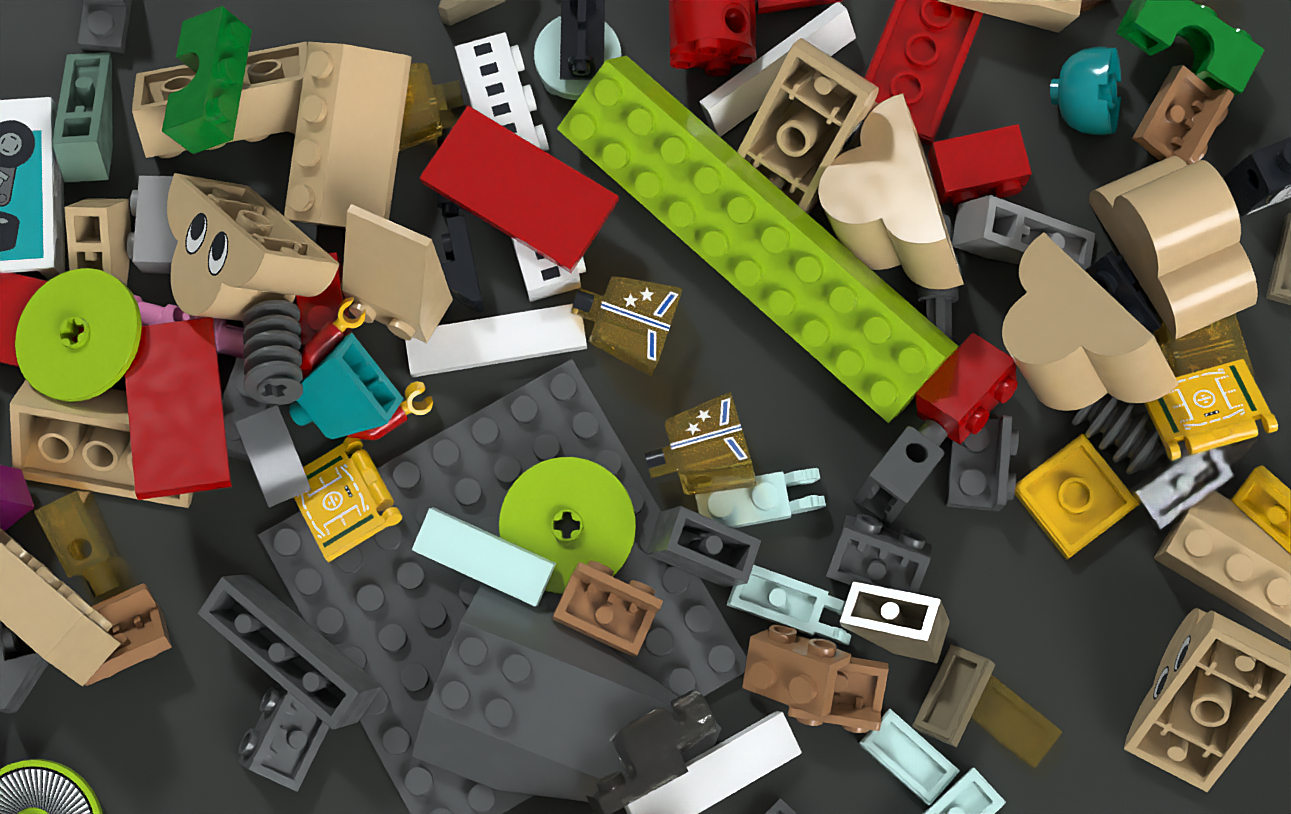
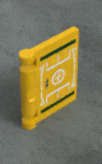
M1244 359L1175 377L1179 384L1176 388L1159 399L1144 403L1170 460L1181 457L1180 447L1177 443L1179 441H1185L1187 451L1192 455L1257 437L1258 428L1255 420L1261 419L1266 433L1278 430L1277 420L1274 414L1270 412Z
M347 437L341 445L304 466L303 469L311 490L294 497L328 563L386 527L396 525L402 520V514L399 509L392 507L394 500L366 450L362 449L363 443L361 439Z

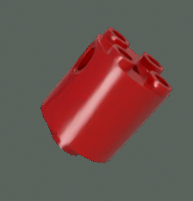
M669 0L670 66L675 69L701 68L705 69V74L708 76L722 77L731 74V67L755 62L757 59L755 0Z

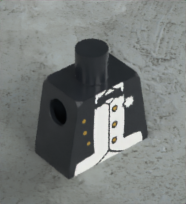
M1291 137L1254 151L1223 177L1241 217L1291 197ZM1250 176L1259 180L1258 189L1253 186Z

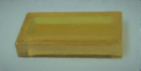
M992 674L970 718L1032 769L1038 765L1063 733Z

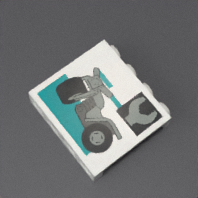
M51 97L0 100V273L39 271L47 280H51L65 272L64 181L52 146L58 105Z

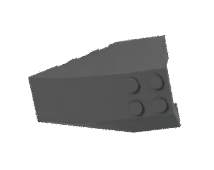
M481 584L459 624L424 710L412 756L499 791L623 806L621 802L623 798L714 747L722 727L606 644L552 620L553 611L541 606L535 607L500 590Z

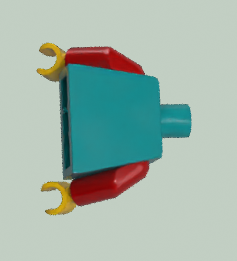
M353 297L344 299L339 305L338 318L333 323L328 321L304 346L302 364L300 365L303 376L300 382L303 385V394L299 399L290 404L289 412L296 424L305 426L314 422L325 437L330 439L347 436L356 439L377 440L408 420L407 415L411 412L416 415L427 414L432 408L433 400L431 396H428L420 402L412 401L416 395L421 394L426 389L423 382L416 381L407 386L405 390L406 400L402 402L404 399L353 333L344 336L343 332L347 328H357L362 325L366 315V309L356 319H349L344 315L343 311L345 308L349 307L354 301Z

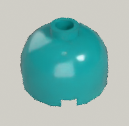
M1106 47L1082 49L1071 55L1064 63L1059 79L1051 80V104L1059 105L1063 120L1071 128L1090 135L1116 133L1121 109V97H1117V82H1121L1118 50Z

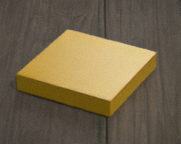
M1083 433L1015 485V496L1066 560L1139 505L1138 501Z

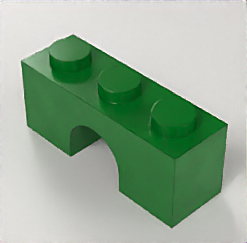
M1133 0L1115 32L1150 56L1170 47L1176 36L1182 37L1190 44L1194 53V63L1190 71L1213 90L1228 88L1234 93V96L1243 92L1265 50L1253 42L1250 34L1244 30L1232 28L1217 18L1218 16L1214 10L1205 5L1196 4L1192 0Z
M223 6L182 22L176 58L193 70L196 75L187 86L169 94L162 132L192 154L232 141L234 138L252 29Z

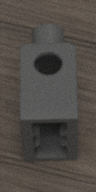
M926 419L918 430L908 426L871 472L853 501L889 528L945 453L939 446L947 437L945 429L930 419Z

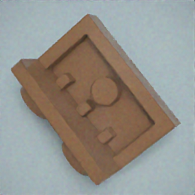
M1184 65L1173 66L1132 139L1159 161L1171 156H1177L1185 161L1187 165L1195 163L1206 154L1208 149L1207 143L1216 127L1226 118L1228 114L1227 107L1234 97V93L1228 88L1213 90Z
M588 561L586 565L579 562L570 576L551 619L635 658L641 649L655 614L662 606L663 600L655 597L656 591L644 583L631 580L627 584L612 577L614 571L601 563Z
M140 584L91 606L113 624L108 633L121 644L85 685L88 686L101 679L111 677L123 669L172 648L164 613L146 584Z
M772 625L769 629L750 636L742 688L819 717H823L831 712L837 671L850 664V653L836 649V644L829 640H810L796 635L797 631L794 628L785 625Z
M851 657L850 664L837 671L831 712L829 714L819 717L788 705V716L794 717L798 722L810 726H818L825 722L841 725L845 730L854 733H866L869 730L879 731L881 727V709L889 670L888 663Z

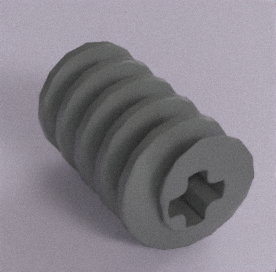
M263 301L250 307L243 316V343L245 345L243 347L245 360L244 390L251 398L258 402L272 405L289 404L299 399L303 394V385L300 383L303 379L302 369L300 368L302 354L299 352L301 350V339L299 338L301 324L298 322L300 319V309L296 304L289 301Z
M1107 393L1095 403L1077 409L1071 423L1077 426L1088 420L1090 424L1085 433L1087 438H1091L1099 433L1103 434L1099 449L1105 450L1113 445L1117 446L1112 460L1116 463L1129 457L1131 460L1126 470L1128 475L1141 469L1144 471L1165 451L1163 442L1157 441L1159 437L1155 425L1146 430L1144 429L1148 418L1146 412H1142L1134 417L1130 416L1135 403L1124 402L1117 405L1118 399Z

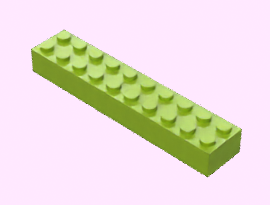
M627 55L604 62L558 126V131L888 423L916 397V392L959 347Z

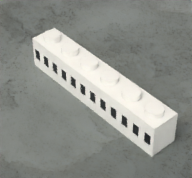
M504 32L455 46L472 108L543 151L549 150L542 124L534 126L530 115L531 111L537 110L530 84L522 86L518 72L525 70L518 45L510 47ZM511 238L530 302L581 288L579 274L586 272L583 257L573 272L569 273Z

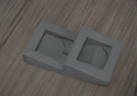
M278 405L234 422L268 508L311 490Z

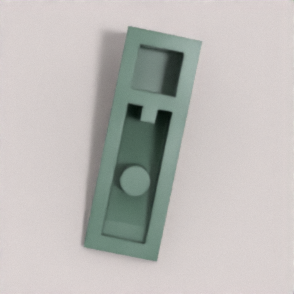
M110 52L68 54L66 57L52 146L64 183L109 179L113 151L112 57Z

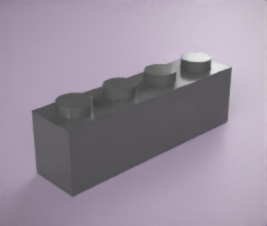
M250 574L221 577L197 613L332 730L358 723L382 688L378 682Z

